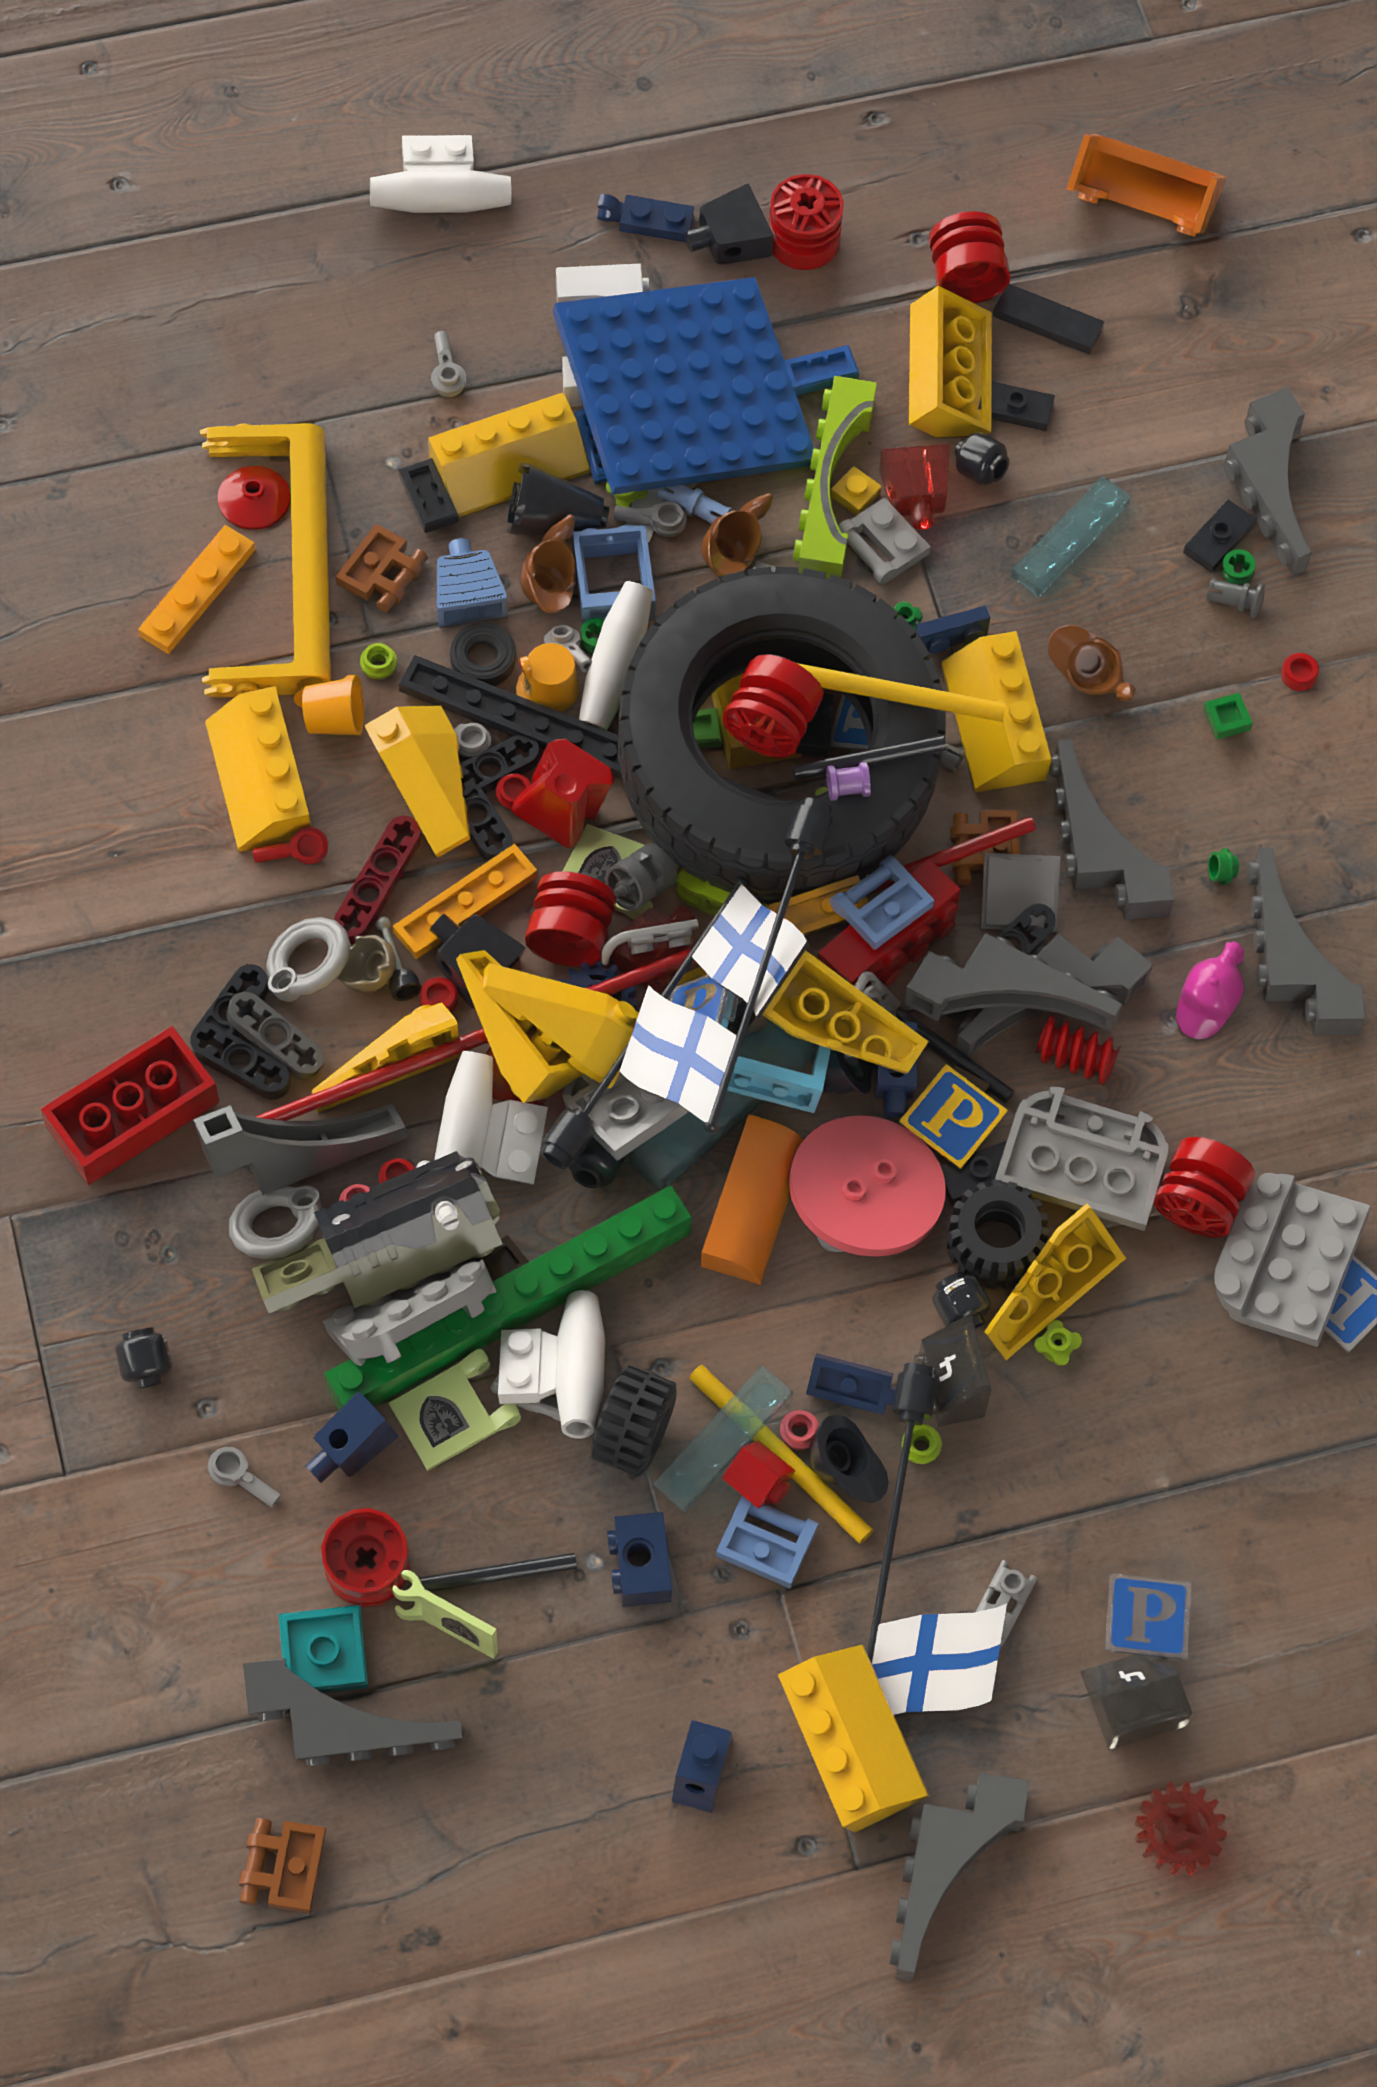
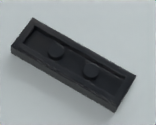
M1011 284L1002 292L993 309L992 316L1089 355L1104 328L1105 322Z

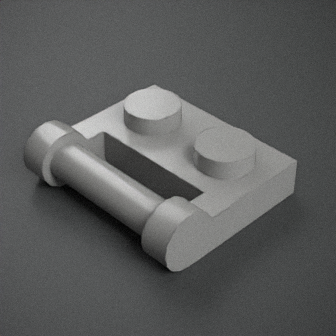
M885 497L853 519H847L838 525L842 533H848L847 544L874 572L873 577L880 585L886 584L930 554L931 546ZM863 531L890 562H884L859 533Z

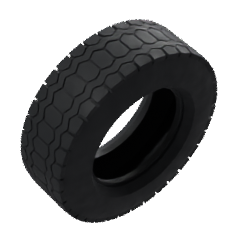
M776 566L775 572H772L771 567L748 569V575H745L742 570L722 576L721 582L717 578L697 587L696 593L692 590L677 600L673 607L670 606L655 621L654 625L652 624L640 641L625 676L620 698L618 759L623 785L635 816L651 840L663 848V851L674 860L675 864L680 868L685 866L686 872L701 881L709 880V885L731 893V890L736 886L734 880L738 877H743L748 881L747 890L756 899H758L759 895H763V900L782 899L796 857L790 853V848L784 843L795 807L801 804L802 799L780 801L756 797L732 786L713 770L701 753L693 730V722L706 699L728 680L745 673L750 661L759 655H773L799 664L942 691V685L933 659H930V653L919 636L916 637V631L902 616L897 618L898 612L880 598L876 601L877 595L858 584L855 588H852V582L832 574L828 579L826 578V572L804 568L802 574L799 573V567ZM840 691L851 702L861 718L866 731L868 750L943 735L945 738L946 711ZM943 751L869 765L871 794L868 797H863L860 793L838 796L837 800L831 801L828 791L810 797L829 804L832 808L830 815L833 820L822 853L820 855H813L811 859H803L791 897L856 875L859 876L861 881L866 877V874L870 875L880 867L879 863L889 855L894 857L910 839L927 811L935 790Z

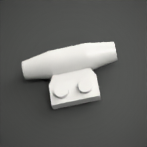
M472 135L402 136L404 172L370 178V205L373 207L410 213H469L511 205L510 176L473 171Z
M626 581L603 623L591 659L592 663L585 677L579 720L606 731L620 707L621 692L628 667L640 641L647 633L653 596L652 589L635 582Z
M462 1051L445 1099L435 1160L457 1151L462 1157L474 1158L479 1167L483 1168L494 1178L530 1185L534 1184L548 1107L514 1100H507L492 1105L493 1057L476 1052Z
M579 1290L568 1295L558 1336L543 1332L541 1328L501 1330L498 1384L499 1403H540L541 1399L556 1393L562 1431L568 1437L577 1439L586 1438L593 1434L604 1392L605 1333L599 1299L594 1293Z

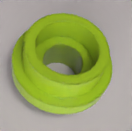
M374 643L369 645L361 654L360 666L366 676L372 679H384L392 675L396 670L397 657L395 652L387 645ZM375 661H383L385 663L378 666L373 665Z
M914 1425L909 1460L917 1464L930 1463L940 1454L942 1447L941 1437L929 1425ZM904 1435L902 1437L901 1447L903 1446ZM918 1440H923L928 1444L929 1448L920 1451L915 1448L914 1443Z

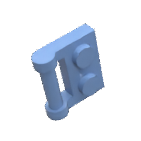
M891 855L879 863L880 867L844 894L839 892L830 898L833 910L840 917L845 918L874 950L931 909L934 904V899ZM887 880L895 881V884L861 909L855 906L856 903Z
M742 1496L718 1546L716 1557L790 1589L808 1548L815 1537L819 1523L809 1518L803 1521L768 1505L757 1508ZM751 1515L795 1534L799 1538L796 1543L745 1522L746 1518Z

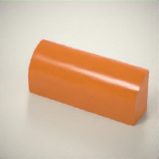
M748 1114L702 1249L701 1267L761 1285L790 1198L789 1175L797 1149L804 1140L795 1131L777 1122Z

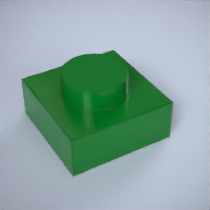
M1240 692L1205 702L1203 710L1216 740L1251 731L1253 722Z

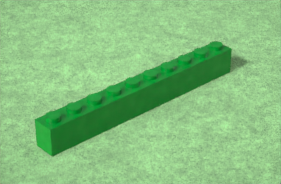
M670 1185L493 1281L496 1293L488 1294L481 1301L485 1310L474 1318L463 1308H460L397 1342L396 1346L401 1357L387 1363L384 1356L381 1355L367 1358L364 1364L359 1366L349 1359L325 1372L324 1377L327 1391L338 1410L358 1391L375 1407L467 1357L475 1350L481 1349L500 1339L501 1330L518 1329L566 1303L568 1295L572 1292L579 1290L588 1291L687 1237L691 1231V1215Z

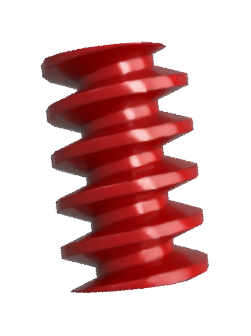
M1051 1015L1045 1024L1035 1054L1041 1050V1062L1044 1064L1055 1056V1067L1061 1069L1067 1061H1070V1073L1074 1075L1083 1066L1084 1078L1090 1080L1096 1072H1099V1084L1104 1086L1110 1078L1121 1045L1117 1050H1114L1113 1037L1110 1036L1102 1045L1099 1044V1032L1094 1031L1088 1039H1085L1084 1026L1081 1025L1071 1034L1070 1021L1065 1020L1059 1028H1055V1016Z

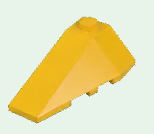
M442 706L395 707L364 725L437 858L470 840L466 800L463 797L461 781L463 774L458 756L459 740Z
M485 950L460 954L456 961L500 1072L509 1083L512 1092L523 1103L548 1098L583 1075L582 1072L567 1062L571 1057L570 1054L554 1041L548 1046L539 1038L541 1033L528 1019L525 1021L517 1020L482 991L486 966L489 963L501 966Z
M806 950L762 1014L793 1037L904 1074L910 1071L929 1042Z
M491 963L486 966L484 971L483 992L517 1020L525 1021L528 1019L541 1033L539 1038L548 1046L554 1041L570 1054L571 1057L567 1062L595 1081L602 1082L630 1041L639 1012L625 1001H618L608 994ZM620 1069L607 1088L610 1089L615 1084L620 1074Z
M442 1002L433 1006L423 1005L416 1008L410 1015L401 1019L312 1090V1094L459 1038L458 1024L455 1017ZM461 1054L447 1058L445 1060L429 1065L417 1071L411 1072L404 1076L398 1077L386 1083L380 1084L368 1090L362 1091L350 1097L331 1103L329 1105L316 1109L317 1113H319L321 1111L345 1103L347 1101L368 1094L380 1088L386 1087L398 1081L404 1080L416 1074L422 1073L434 1067L440 1066L452 1060L460 1058Z
M1085 1204L1055 1230L984 1331L1005 1360L1009 1359L1126 1259L1088 1204Z

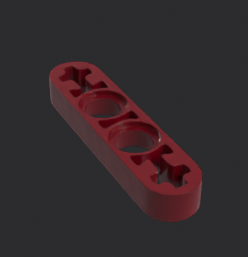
M398 816L390 821L335 914L334 920L345 929L344 922L350 924L356 916L355 908L360 911L357 918L358 928L352 927L350 931H347L350 945L355 944L356 936L365 937L369 934L420 846V826L410 816ZM406 829L410 830L411 837L405 836L403 838L399 851L395 848L398 844L397 832L404 833ZM389 857L397 862V866L390 872H382L377 869V862L382 858ZM369 887L375 888L380 893L377 900L368 903L363 902L358 897L361 890Z

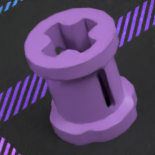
M867 762L859 763L858 767L842 769L827 766V787L831 801L837 800L838 796L861 793L863 797L870 796L871 784Z

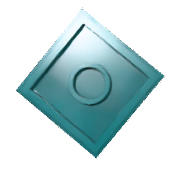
M360 1605L278 1614L282 1658L287 1660V1668L321 1693L368 1688Z

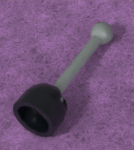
M379 917L375 923L376 928L382 931L385 941L391 944L396 956V969L389 980L392 997L397 1001L412 999L422 989L419 978L413 970L403 969L389 931L391 922L387 917Z

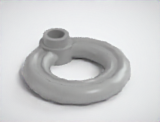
M324 917L304 919L286 929L274 942L267 959L268 987L279 1000L291 1002L300 995L313 994L327 987L340 975L348 961L351 945L347 931L337 921ZM315 938L324 940L328 945V953L323 963L315 970L307 974H297L288 966L289 957L301 943Z
M285 1186L262 1195L260 1190L249 1194L235 1207L229 1219V1236L235 1247L250 1257L265 1260L284 1258L304 1248L313 1240L320 1227L314 1214L315 1211L322 1209L318 1190L312 1186H301L298 1188ZM272 1207H288L291 1209L292 1214L298 1218L295 1227L280 1237H260L252 1230V1223L255 1217L262 1211Z

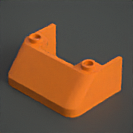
M1084 134L1066 189L1079 191L1077 198L1097 204L1099 198L1109 199L1171 220L1173 223L1178 224L1176 231L1196 237L1197 233L1205 232L1222 192L1226 177L1103 135Z

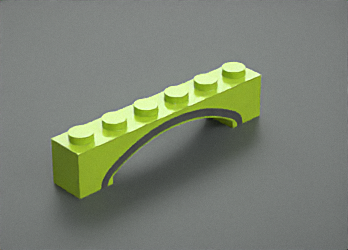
M834 376L832 390L825 389L822 410L827 411L826 419L819 418L816 440L822 442L820 449H813L810 470H814L816 473L814 479H807L804 500L810 501L809 510L802 509L798 531H804L803 541L796 540L792 561L799 562V573L803 574V570L806 568L826 572V578L828 579L831 574L842 578L847 552L848 533H842L836 523L830 501V483L835 467L847 446L861 431L869 432L877 382Z

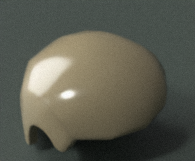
M377 935L356 936L355 944L350 947L348 961L337 979L353 990L368 993L374 992L383 987L393 976V972L396 969V956L391 944Z

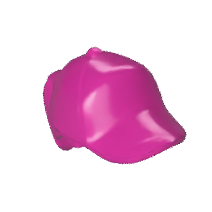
M1234 941L1231 943L1227 942L1220 956L1201 961L1189 972L1181 991L1176 1012L1177 1024L1188 1037L1205 1039L1213 1036L1221 1029L1238 1006L1244 992V987L1236 964L1242 962L1245 951L1239 943Z

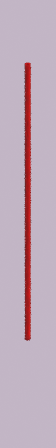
M1029 816L905 864L903 867L911 874L923 862L929 859L940 868L1035 831V823ZM887 880L870 894L891 887L895 884V881ZM693 947L586 989L612 995L680 968ZM482 1028L255 1117L288 1121L458 1055L462 1051H468L489 1042Z

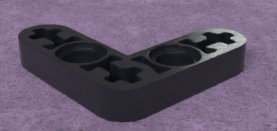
M521 734L513 736L460 764L463 778H461L462 785H464L463 797L466 800L467 812L474 808H480L487 813V817L481 822L468 820L470 840L481 857L486 861L491 860L512 846V836L485 794L496 789L497 783L502 777L515 773L523 775L534 769L539 762V745L537 741ZM521 748L524 752L529 751V757L524 758L521 754L516 756V750ZM506 761L511 762V767H507ZM494 763L500 767L501 771L496 776L486 777L480 772V768L484 764ZM471 772H473L474 778L470 779ZM491 830V835L497 843L502 841V848L497 849L494 845L489 846V837L486 831Z
M246 964L233 974L192 1031L190 1036L191 1049L199 1061L260 1096L270 1100L279 1099L288 1093L291 1086L287 1067L277 1059L238 1038L237 1036L240 1032L229 1021L222 1020L219 1017L220 1010L225 1006H229L232 997L245 991L244 980L251 982L254 978H257L258 987L250 986L246 992L253 993L262 1000L266 997L269 989L265 970L254 964ZM237 1005L240 1010V1018L246 1015L252 1016V1006L247 1005L242 1008ZM213 1037L216 1047L224 1051L222 1059H220L219 1050L215 1047L208 1045L205 1049H202L201 1040L208 1041ZM243 1053L251 1058L250 1065L244 1069H235L229 1064L231 1058L236 1054ZM261 1063V1072L264 1075L272 1078L275 1074H279L280 1084L273 1082L270 1086H267L264 1075L257 1072L259 1064Z

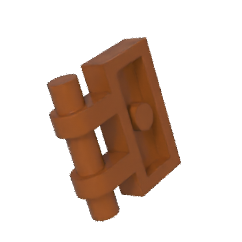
M375 524L335 576L336 584L366 601L374 591L381 593L382 596L377 601L376 606L381 611L387 613L394 604H399L405 596L404 590L412 580H417L423 572L422 566L428 559V555L420 549H416L411 557L405 555L403 552L407 548L406 540ZM392 567H395L399 569L400 572L395 577V579L391 581L387 579L385 576L388 574Z
M980 810L979 824H968L967 813H955L953 815V826L950 828L951 842L957 845L1018 821V810ZM1019 837L981 851V854H973L953 862L952 871L956 873L957 884L960 886L970 885L972 883L971 872L982 871L983 883L984 853L1020 854Z
M256 1818L254 1831L248 1835L246 1848L250 1851L246 1870L241 1871L239 1885L242 1886L239 1902L246 1905H256L259 1890L265 1889L270 1890L268 1906L270 1908L310 1914L326 1828L284 1821L281 1837L270 1835L271 1820ZM269 1852L277 1853L273 1874L262 1873L265 1856Z

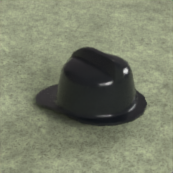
M831 1049L823 1092L830 1093L835 1091L838 1094H847L857 1090L862 1094L868 1093L871 1087L874 1063Z
M837 1414L826 1417L819 1424L816 1439L811 1442L810 1462L813 1470L820 1479L826 1483L839 1485L849 1496L860 1502L873 1503L880 1501L887 1493L889 1485L887 1471L883 1463L853 1421Z

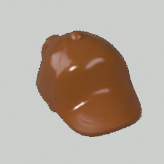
M768 493L756 497L746 503L739 511L735 510L725 513L722 517H717L704 536L701 550L705 562L715 574L724 576L744 571L753 562L762 540L758 520L763 518L770 509L773 499L772 494Z
M573 515L566 516L563 520L550 527L543 537L542 543L534 547L533 551L527 554L521 572L522 591L531 602L538 604L547 613H556L564 610L572 598L575 585L576 560L565 541L570 539L573 534L575 522Z
M1076 625L1059 627L1051 634L1048 642L1049 656L1057 669L1073 687L1084 694L1090 695L1115 693L1117 695L1116 699L1121 703L1133 700L1136 688L1133 684L1124 682L1123 663L1120 653L1111 643Z

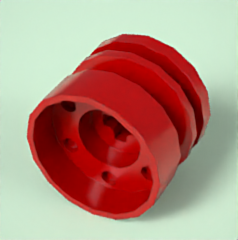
M800 174L785 179L773 191L770 202L769 227L773 233L772 254L780 263L793 269L811 270L820 268L832 261L839 251L844 201L840 190L831 181L819 175Z
M979 211L960 212L944 218L933 227L929 233V247L932 251V261L935 264L934 274L937 286L974 304L993 299L1006 289L1010 283L1011 274L1008 258L1004 252L1005 243L1002 238V227L996 217Z
M759 655L750 661L741 678L739 690L734 692L731 703L727 705L722 720L729 733L746 747L772 757H789L796 752L801 738L806 733L807 723L813 719L822 701L824 692L819 681L799 664L783 657Z
M563 871L544 875L538 883L537 896L534 899L535 911L530 916L525 934L526 946L535 955L558 965L582 967V962H586L589 966L597 964L602 959V950L608 939L607 927L612 922V912L615 910L617 902L613 890L600 880L581 873Z
M1187 1137L1181 1140L1169 1167L1171 1172L1165 1174L1161 1187H1159L1155 1195L1154 1205L1167 1220L1186 1231L1208 1238L1224 1237L1230 1232L1234 1219L1240 1209L1238 1203L1244 1201L1256 1174L1253 1165L1242 1154L1227 1145L1203 1137Z
M354 1509L337 1517L326 1530L321 1545L322 1562L326 1579L338 1597L348 1604L360 1605L362 1608L381 1606L395 1598L392 1591L393 1586H397L401 1590L407 1581L401 1577V1573L404 1570L410 1571L406 1536L397 1521L385 1512L375 1509ZM362 1556L368 1560L373 1558L374 1567L369 1569L364 1565L360 1568L359 1558Z

